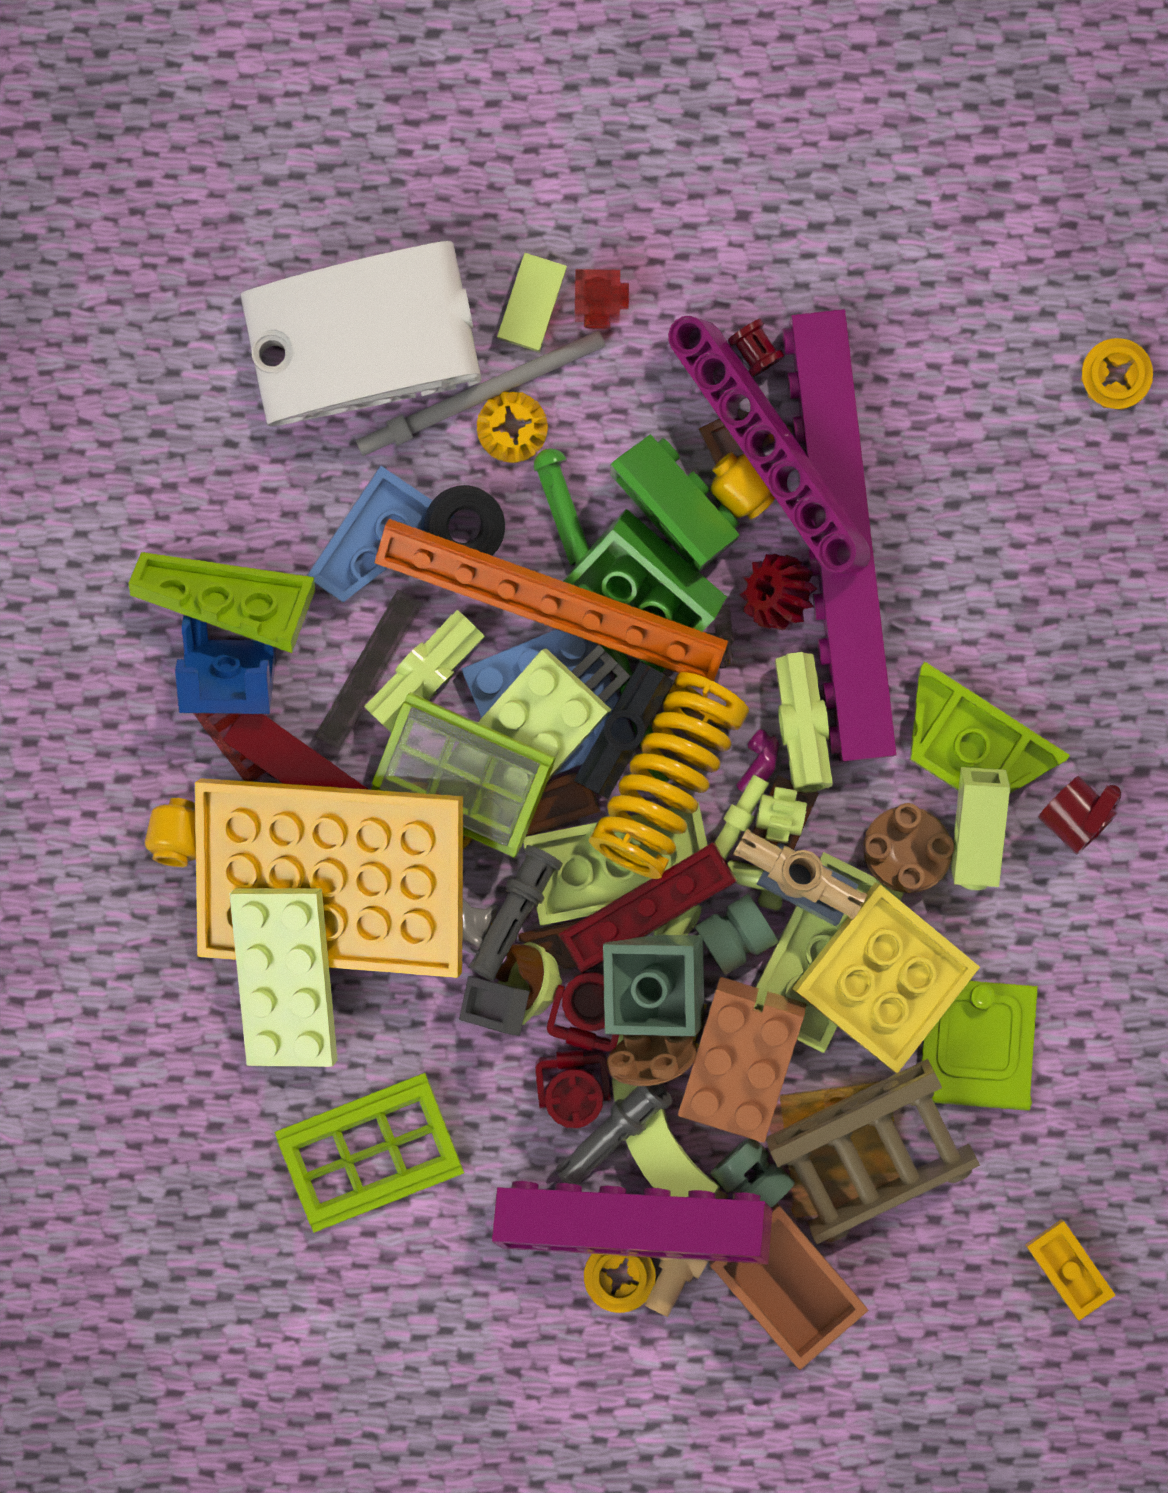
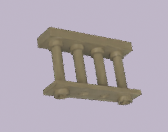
M928 1059L766 1137L769 1151L777 1167L786 1163L794 1166L818 1214V1217L808 1221L816 1245L825 1240L827 1242L837 1241L845 1237L850 1232V1228L947 1181L949 1183L959 1182L967 1178L972 1173V1169L980 1166L970 1144L958 1149L956 1148L932 1097L935 1094L934 1092L941 1089L942 1086ZM908 1104L916 1106L940 1155V1158L917 1169L891 1119L894 1114L893 1111ZM867 1124L876 1127L900 1176L876 1189L850 1138L853 1134L852 1131ZM827 1143L830 1146L834 1145L859 1197L837 1208H834L809 1158L812 1154L811 1151Z

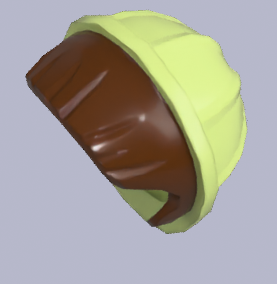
M532 942L512 944L505 961L501 964L496 974V979L499 980L498 983L529 991L522 1025L529 1021L532 1016L540 1015L547 1010L554 1001L558 984H562L559 967L555 958L547 953L545 948Z

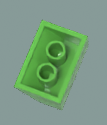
M650 434L610 464V475L681 556L700 573L738 540L740 534L735 528L740 524L724 505L716 508L705 495L710 490L694 471L686 475L678 466L676 461L680 459V456L672 445L664 438L657 442Z
M625 509L605 530L563 580V582L701 632L716 618L727 598L726 595L628 509ZM641 660L647 666H650L661 673L666 669L658 665L649 663L647 661Z

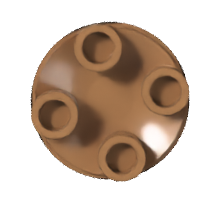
M911 803L901 804L875 818L865 834L863 843L865 862L872 875L886 887L903 893L921 892L936 885L947 873L954 851V842L944 825L934 815Z
M623 1035V1040L617 1044L616 1048L608 1056L607 1068L610 1075L621 1083L633 1086L657 1085L675 1079L686 1072L696 1059L697 1049L692 1036Z

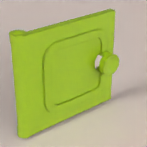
M980 981L968 982L923 1040L922 1061L929 1060L942 1086L941 1089L934 1092L935 1094L932 1097L934 1103L1030 1111L1032 1105L1030 1093L1038 986Z

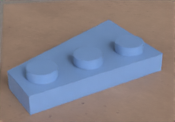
M379 466L306 576L314 577L317 586L341 602H345L386 570L387 567L375 564L374 562L387 521L392 519L424 531L425 515L432 500L384 467Z

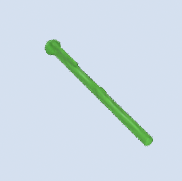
M549 448L542 450L536 456L534 471L538 472L569 564L573 565L581 560L589 550L560 467V464L567 461L561 451ZM602 646L632 676L633 673L626 654ZM628 681L620 688L621 694L625 689ZM631 721L632 726H633V729H634V732H635V735H636V726H635L634 722ZM651 725L646 730L644 737L647 734L653 733ZM648 769L656 779L664 782L670 781L660 771Z

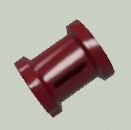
M761 318L749 323L727 340L730 346H736L750 367L748 372L752 378L758 376L785 357L782 350L776 351L763 331L764 323Z

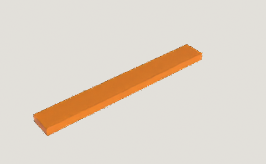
M389 519L384 527L374 562L375 564L677 673H693L714 681L728 644L727 640L392 519Z

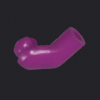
M758 729L747 743L748 748L757 753L758 756L736 784L742 793L753 775L767 782L775 770L780 744L775 735L771 737L763 729Z

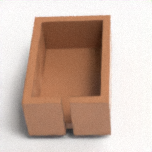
M720 976L678 1116L765 1143L803 1022L807 1003L768 991L763 1010L761 1011L754 1008L759 988Z
M776 1203L772 1207L768 1264L709 1261V1264L795 1366L801 1370L869 1310L783 1208Z

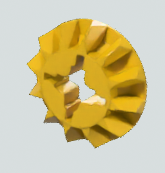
M1123 338L1104 340L1094 346L1083 361L1081 382L1084 384L1088 398L1093 399L1103 408L1123 410L1139 403L1151 387L1153 381L1151 360L1145 350L1133 341ZM1104 359L1108 364L1111 363L1116 368L1128 362L1132 364L1127 368V372L1123 376L1129 390L1125 385L1122 386L1117 381L1111 385L1103 386L1102 383L1106 381L1105 378L1110 373Z
M504 391L500 395L487 400L477 418V435L482 447L493 458L503 462L517 463L531 458L541 449L547 437L548 423L544 410L538 401L523 392ZM510 408L511 414H514L516 421L532 422L525 424V427L519 429L517 445H514L513 438H510L508 432H500V430L493 432V429H498L499 426L506 423L505 416H507L506 409Z
M591 1254L586 1261L584 1269V1284L590 1298L599 1307L615 1313L630 1312L643 1305L647 1301L656 1280L655 1267L650 1257ZM627 1258V1274L633 1277V1280L637 1281L638 1284L622 1282L620 1287L616 1288L615 1293L611 1294L613 1288L611 1286L612 1277L601 1269L602 1267L617 1269L620 1263L623 1264L624 1259Z

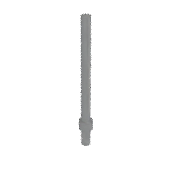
M598 330L406 418L401 414L386 421V427L355 441L362 456L394 442L398 446L413 439L412 434L606 347L605 342Z

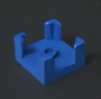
M183 615L184 659H177L175 669L179 713L270 714L276 648L256 640H209L206 622Z

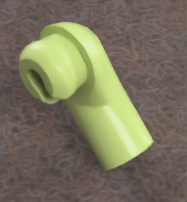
M730 860L728 862L731 871L738 881L735 884L761 890V895L758 898V904L761 907L779 910L782 907L783 898L757 885L763 869L756 865Z

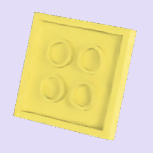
M875 882L866 893V899L860 905L861 908L854 920L849 918V916L792 990L889 1069L898 1073L975 975L980 966L881 884Z

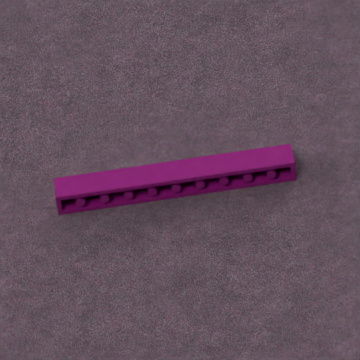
M845 309L791 315L789 321L790 328H782V338L785 355L793 354L795 372L787 373L790 399H798L800 416L792 417L794 438L798 443H803L805 454L867 541L870 548L868 565L856 574L828 571L820 564L811 549L807 551L809 570L813 572L812 576H818L820 593L813 594L814 616L816 621L823 620L825 638H818L819 660L821 665H829L830 682L823 683V696L826 710L834 709L836 726L829 727L830 753H839L840 763L893 757L897 754ZM821 505L816 507L812 514L813 525L819 528L826 518L825 510ZM846 541L837 550V558L842 565L851 556V548Z

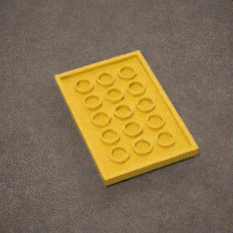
M200 778L195 782L197 957L236 960L230 893L235 888H322L330 968L458 978L462 974L463 796Z

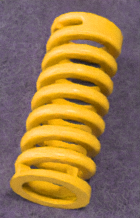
M688 672L677 674L669 691L670 693L663 700V710L665 712L657 714L652 721L654 733L647 734L641 741V751L643 754H637L630 761V772L632 774L624 776L618 784L621 795L612 797L607 804L610 816L601 818L589 837V843L602 855L634 873L652 879L662 877L669 859L659 854L654 858L640 849V846L629 843L631 837L648 848L664 855H672L676 851V845L673 840L661 832L634 821L626 811L639 813L650 822L674 834L685 833L687 823L674 812L645 800L636 790L649 792L662 802L684 813L692 814L697 811L699 806L696 799L690 794L667 782L656 779L647 769L660 771L669 779L694 792L704 793L710 787L706 777L685 764L665 757L658 748L670 750L689 764L707 772H716L721 766L718 757L691 741L674 735L669 728L680 729L699 743L716 751L725 752L732 745L730 738L716 727L710 725L709 722L711 721L728 730H738L749 713V708L745 702L730 690L712 680ZM691 686L703 689V696ZM709 693L724 700L726 706L707 698ZM680 707L692 708L704 717L701 721L686 715ZM614 832L625 833L626 835L624 839H621Z

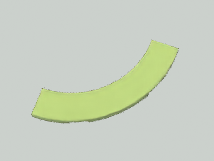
M619 1035L617 1044L623 1040V1035ZM612 1077L614 1101L618 1099L624 1100L637 1086L621 1083ZM660 1109L646 1122V1129L641 1134L630 1135L625 1139L634 1160L653 1188L670 1190L671 1196L688 1197V1191L691 1190L710 1191L716 1194L721 1187L706 1176L693 1163L681 1145L678 1144L666 1120L667 1116L664 1109Z

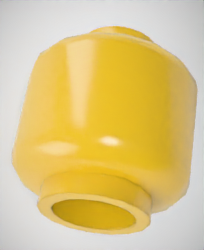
M731 452L713 467L712 471L717 476L713 479L710 490L734 517L748 516L749 519H753L767 509L775 500V497L745 454L736 457Z
M171 798L169 804L153 808L145 837V847L153 854L152 859L154 861L172 867H187L189 861L196 860L194 802L182 798Z

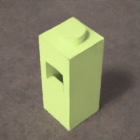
M961 767L953 838L954 851L951 860V871L955 885H961L970 890H983L987 886L999 887L1010 794V784L1006 770Z

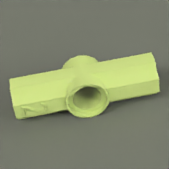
M457 610L453 615L449 616L426 643L421 642L402 660L395 669L397 673L364 707L384 727L392 732L407 694L412 693L429 701L437 693L436 690L452 678L455 674L453 670L485 636Z
M797 652L775 659L781 705L778 706L782 743L787 745L793 790L809 793L832 787L833 784L826 742L829 739V726L825 702L820 700L814 655Z

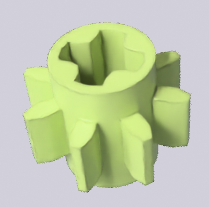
M775 787L773 796L761 795L756 828L767 830L766 840L788 843L789 834L801 836L807 803L795 801L796 790Z

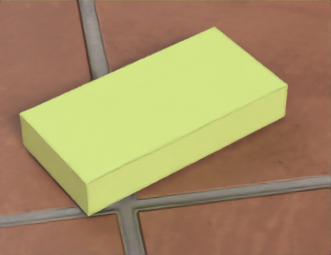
M524 252L497 339L540 352L567 270L566 265Z

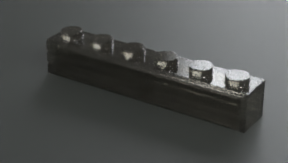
M397 589L318 729L316 737L342 750L363 713L364 706L372 697L423 604L420 601Z

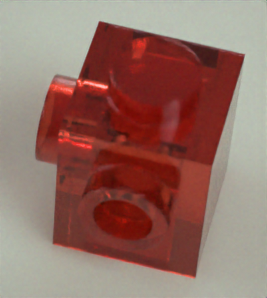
M575 269V322H584V327L589 329H607L611 327V323H619L620 310H629V283L620 282V270Z

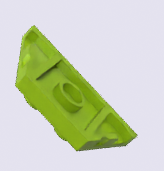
M924 661L921 664L918 675L909 760L952 788L959 791L961 767L1006 770L1010 784V793L1057 765L1067 761L1070 755L927 662Z

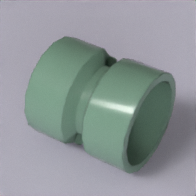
M748 893L727 906L726 916L721 917L714 914L695 926L698 934L703 935L704 944L724 975L745 964L747 953L751 952L759 955L778 943L775 934Z
M750 1138L742 1141L710 1172V1175L727 1193H753L760 1195V1201H765L771 1208L795 1184V1181L781 1166L777 1167L776 1163H768L769 1153L758 1141ZM751 1168L757 1174L748 1182L744 1174Z

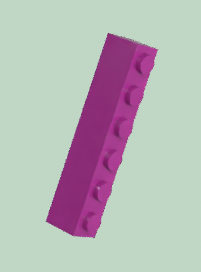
M513 1181L511 1188L497 1187L492 1242L502 1249L757 1264L769 1263L773 1209L765 1201H760L761 1196L757 1194L733 1193V1200L715 1199L716 1194L710 1191L691 1190L688 1191V1197L671 1196L670 1190L645 1188L643 1195L626 1194L627 1189L619 1186H600L599 1192H582V1186L569 1183H558L555 1185V1190L538 1189L539 1184L528 1181Z

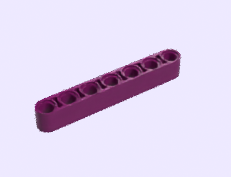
M682 316L676 319L668 332V341L672 350L817 560L826 570L834 573L856 574L862 571L868 565L870 559V548L867 541L720 330L713 323L693 316ZM699 328L701 332L700 342L695 348L691 349L689 336L694 329ZM723 363L726 372L724 379L720 383L715 384L713 372L718 364ZM748 398L750 412L745 419L741 420L738 416V406L743 399ZM773 434L775 447L771 454L766 456L762 450V443L767 435ZM796 469L800 474V484L795 491L791 492L787 486V478ZM821 505L825 510L826 518L824 523L819 528H816L812 522V514L816 507ZM846 541L851 548V556L842 565L838 561L837 550Z

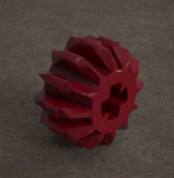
M766 554L763 561L752 562L753 574L742 577L747 583V589L739 594L740 597L747 601L743 612L748 614L749 617L754 618V622L758 623L759 626L767 629L790 630L793 623L804 622L803 610L814 607L809 601V595L817 590L809 582L813 572L807 567L802 566V562L798 561V558L790 555Z

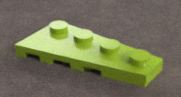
M141 552L128 583L130 596L289 653H293L315 592L314 577Z

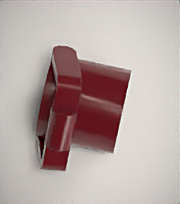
M1077 776L1049 802L1038 818L1078 855L1117 816L1118 813L1115 811V808L1121 799V790L1116 785H1107L1100 796L1080 776Z
M586 971L573 977L566 987L558 984L547 1023V1032L553 1037L566 1040L565 1044L591 1051L592 1048L604 1051L615 1049L619 1034H612L611 1039H607L590 1032L605 1028L604 975L599 972ZM561 998L565 1017L575 1027L570 1026V1028L555 1024Z
M583 1049L557 1051L556 1055L543 1056L537 1059L535 1073L539 1109L547 1108L548 1114L556 1123L566 1128L576 1129L587 1126L598 1117L603 1107V1098L604 1102L611 1101L607 1060L603 1052H583ZM600 1063L603 1090L600 1082L592 1073L577 1067H585V1064ZM557 1067L558 1069H565L551 1079L545 1094L542 1069Z

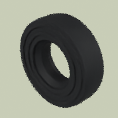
M460 485L448 488L434 498L425 515L424 531L493 556L504 538L505 518L499 503L489 493L475 486ZM471 509L480 518V532L470 542H456L449 534V521L457 511Z

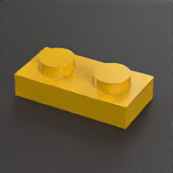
M1059 1220L1025 1244L1078 1321L1116 1296L1064 1220Z

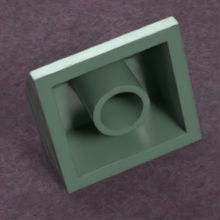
M652 935L603 944L605 1034L696 1036L704 1026L703 935Z

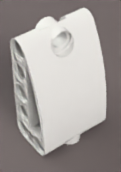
M452 241L420 245L333 265L262 285L240 294L252 358L255 364L268 426L285 425L416 398L415 393L418 392L425 396L457 389L456 385L468 382V386H473L481 382V373L471 330L473 328L466 289L462 287L454 243ZM270 346H279L285 350L284 360L277 366H267L262 362V354Z

